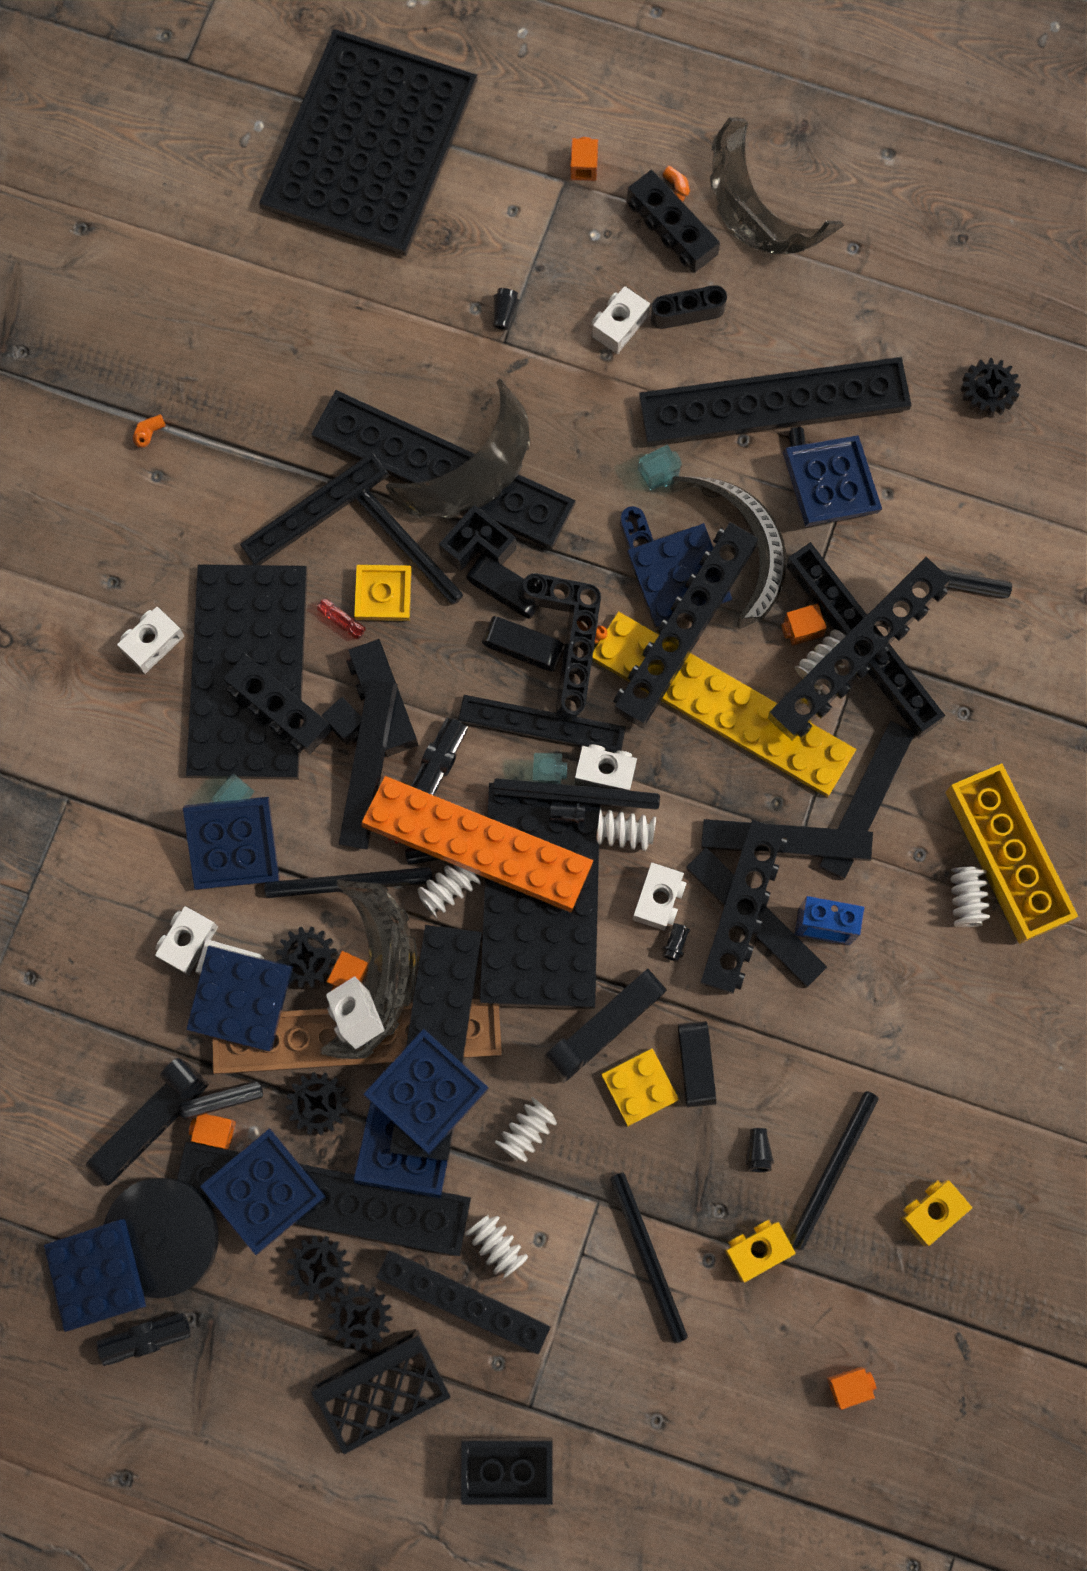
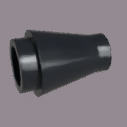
M499 288L497 294H494L493 327L500 330L509 329V324L520 301L518 299V292L512 289Z
M766 1128L750 1129V1139L745 1161L750 1172L763 1173L772 1170L774 1159Z

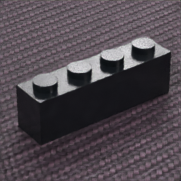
M380 639L348 650L351 659L346 660L351 675L357 674L360 683L355 686L360 700L365 699L369 679L396 683ZM398 687L385 751L387 757L419 746Z

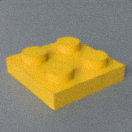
M356 565L355 620L410 621L411 566Z
M653 1048L601 1074L627 1127L679 1101Z

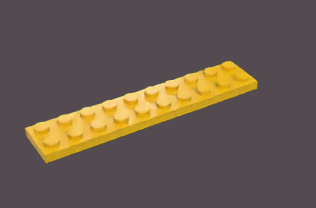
M618 611L607 629V637L600 640L594 649L592 661L630 682L627 678L635 665L640 667L645 659L642 656L643 651L649 642L655 643L659 634ZM666 642L662 646L667 652H674L678 648L672 642ZM691 653L661 700L827 798L857 750L812 723L810 724L813 727L803 738L797 736L791 741L768 719L769 712L778 703ZM651 665L648 671L652 675H660L663 669L659 665ZM640 688L645 692L649 693L645 688Z

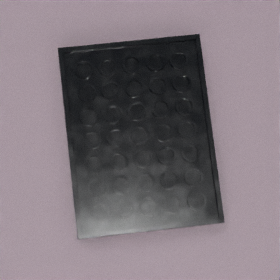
M333 29L260 199V208L406 256L478 81L477 74Z

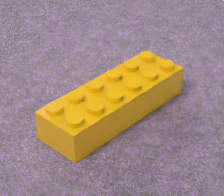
M1001 763L952 784L945 794L982 869L987 870L985 875L1018 943H1024L1079 917L1003 764Z

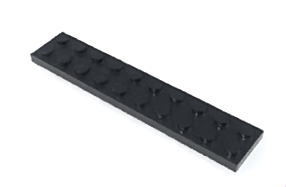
M902 357L639 392L647 446L910 410L912 406Z
M335 390L311 433L312 439L357 460H362L374 452L390 475L467 511L475 504L502 527L551 550L576 504V500L338 390Z
M186 1141L177 1179L196 1188L207 1199L212 1208H217L201 1188V1185L240 1152ZM300 1164L326 1197L295 1224L460 1256L471 1197L442 1192L441 1198L356 1184L354 1183V1174Z

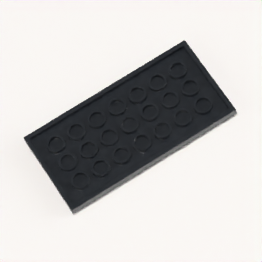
M198 564L186 768L187 778L299 780L300 752L288 743L290 738L283 732L280 735L275 733L267 725L269 720L263 715L259 718L248 710L246 707L248 703L244 699L236 700L226 691L228 686L223 678L247 654L302 700L307 566ZM252 685L249 689V693H259L262 689V685ZM279 701L273 702L269 710L273 712L279 711L283 703ZM301 719L293 720L290 728H300Z
M489 783L488 818L593 860V864L572 912L485 878L480 1005L595 1009L599 844L596 835L600 815L599 804L580 803V806H585V822L579 823V826L572 822H550L551 804L577 806L578 802L493 794V783Z

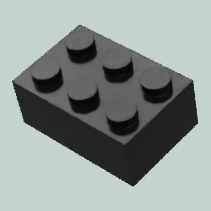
M463 1438L461 1441V1505H553V1438Z

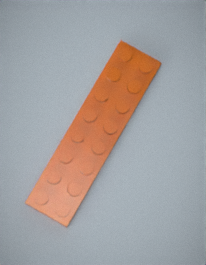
M387 776L384 777L362 821V827L568 912H572L593 864V860Z

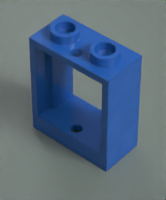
M807 896L798 908L794 934L796 936L850 946L860 936L864 906ZM836 906L838 910L833 912L831 907Z

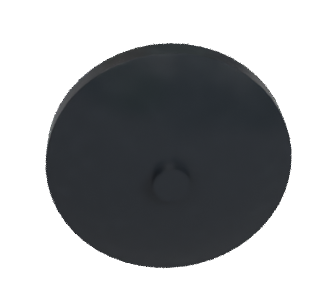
M152 1178L130 1186L111 1205L104 1225L125 1219L145 1297L167 1298L183 1293L195 1286L208 1273L218 1249V1224L211 1205L196 1188L174 1178Z

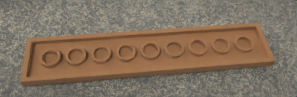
M472 999L464 1058L502 1056L499 1006L480 1005V999ZM413 1003L399 1004L394 1017L382 1035L368 1049L355 1056L323 1053L341 1041L335 1032L337 1023L331 1018L327 1009L282 1011L272 1051L212 1037L213 1074L393 1063L406 1049Z

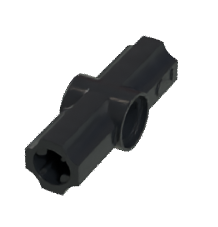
M446 717L436 739L425 750L421 760V767L411 784L412 787L431 795L436 793L443 777L447 776L452 769L457 756L456 752L468 731L467 726L456 719Z
M185 1313L166 1317L157 1322L149 1321L128 1328L126 1332L97 1341V1351L103 1366L115 1364L133 1356L138 1358L159 1351L161 1347L191 1338L189 1322Z

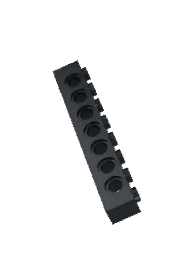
M731 522L726 529L720 528L713 540L716 543L715 547L711 552L707 550L700 560L699 565L702 566L697 575L692 573L685 585V588L688 589L683 598L678 596L671 607L673 614L670 619H664L656 631L659 634L655 643L649 642L643 651L642 656L645 659L640 667L635 665L627 678L630 680L627 688H620L613 700L616 703L615 713L644 729L754 552L759 538ZM729 551L734 555V558L724 560L720 557V553ZM713 573L719 576L720 581L710 583L705 577ZM695 596H701L705 599L706 603L702 606H696L692 603L691 599ZM681 619H687L691 622L692 626L688 629H682L677 625V622ZM666 642H673L678 648L674 652H667L662 646ZM651 665H659L662 667L663 672L660 675H652L649 673L648 668ZM637 688H645L649 695L646 698L639 699L633 692Z
M811 542L788 557L786 568L813 603H818L821 613L833 629L840 631L846 636L867 615ZM877 627L873 629L876 635L883 636ZM889 644L890 651L880 661L875 658L869 664L872 668L868 674L919 739L939 725L946 715ZM854 647L857 655L865 656L868 654L866 647Z
M925 557L769 712L768 719L791 741L797 736L803 738L813 727L810 723L817 716L822 719L831 710L832 706L830 703L836 697L842 699L852 688L849 684L856 677L861 680L871 670L872 667L869 664L875 658L880 661L890 651L891 648L888 645L895 638L900 641L910 631L908 625L914 619L919 622L930 611L928 606L934 600L939 602L949 592L947 586L951 579L929 558ZM921 588L926 592V596L923 598L916 597L912 590ZM901 607L906 610L907 615L905 617H898L894 614L893 609ZM881 626L887 630L888 634L886 636H878L873 629ZM864 646L867 648L868 654L859 656L855 653L854 647ZM844 665L848 668L849 673L843 676L835 672L834 667ZM818 684H824L829 688L830 692L826 695H820L815 691L814 687ZM801 703L806 704L810 712L801 715L796 712L795 706Z

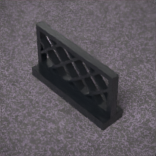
M419 1330L313 1385L311 1389V1394L315 1402L318 1403L343 1455L451 1398ZM419 1353H422L426 1361L423 1374L407 1369L410 1358ZM405 1361L403 1368L396 1366ZM389 1369L401 1372L396 1388L380 1383L383 1372ZM428 1369H430L433 1377L427 1375ZM405 1374L421 1378L417 1394L400 1390ZM378 1375L376 1382L370 1380ZM425 1380L436 1383L442 1393L432 1399L420 1396ZM362 1383L374 1386L370 1402L353 1397L357 1386ZM378 1388L394 1393L390 1409L373 1404ZM351 1390L350 1396L344 1395V1393ZM398 1394L415 1399L410 1411L402 1413L393 1410ZM334 1398L348 1401L343 1417L331 1413L326 1403ZM418 1401L425 1402V1403H423V1404L417 1406ZM351 1402L368 1407L363 1423L346 1418ZM371 1409L388 1414L384 1425L377 1428L367 1424ZM391 1415L397 1416V1418L390 1421ZM335 1420L341 1422L339 1428H338V1426H337ZM344 1423L361 1428L358 1439L347 1445L341 1434ZM365 1429L371 1431L363 1435Z

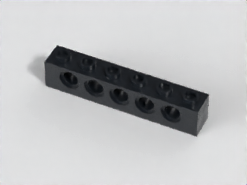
M752 819L700 984L733 994L735 989L741 990L745 973L740 971L744 961L749 963L754 946L749 945L752 934L758 935L762 919L757 917L760 907L766 908L771 892L766 891L769 880L775 881L779 865L774 863L777 853L783 855L788 840V838L783 837L785 829ZM758 847H765L770 852V858L766 861H760L756 859L754 850ZM757 874L761 878V885L757 888L749 887L746 884V876ZM740 901H749L753 906V912L749 915L740 914L737 910V904ZM734 927L741 928L745 934L744 940L738 943L731 941L728 936L729 930ZM730 954L735 958L736 966L733 969L726 970L721 967L720 958L723 955Z
M392 1250L388 1251L376 1277L539 1355L551 1328L550 1325Z

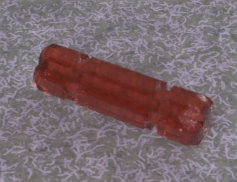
M325 598L321 600L317 606V610L321 614L328 616L329 620L344 631H348V634L354 639H360L366 631L363 625L359 622H354L355 619L339 607H334L335 604Z

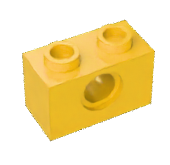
M939 1180L935 1181L925 1190L928 1195L920 1202L915 1199L903 1209L906 1214L901 1218L902 1222L923 1246H930L973 1208L949 1180L942 1183ZM931 1203H936L941 1209L940 1217L936 1220L932 1219L928 1214V1207Z
M767 1220L754 1227L756 1233L750 1237L745 1238L744 1234H741L728 1242L730 1248L724 1251L741 1282L745 1283L796 1254L779 1222L771 1224ZM755 1241L763 1242L766 1247V1253L762 1258H756L751 1253V1246Z

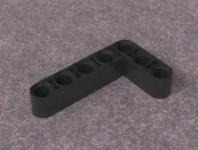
M532 573L527 575L519 586L518 596L520 600L529 605L569 612L556 700V712L560 718L572 720L584 710L586 705L601 593L592 584ZM527 584L535 585L538 593H530L527 589ZM554 590H561L565 595V599L557 598L554 595ZM580 595H587L591 599V604L583 603ZM576 621L586 623L588 630H580ZM573 647L581 648L584 657H577L573 653ZM569 673L576 674L580 679V684L572 683L569 679ZM565 700L573 701L576 705V711L567 709Z
M649 969L645 970L567 1041L563 1038L545 1054L544 1062L565 1083L667 991V988Z
M176 1058L170 1062L159 1075L165 1084L87 1161L85 1166L105 1187L113 1183L180 1116L179 1104L181 1102L198 1098L208 1087L209 1083L188 1062L181 1058Z

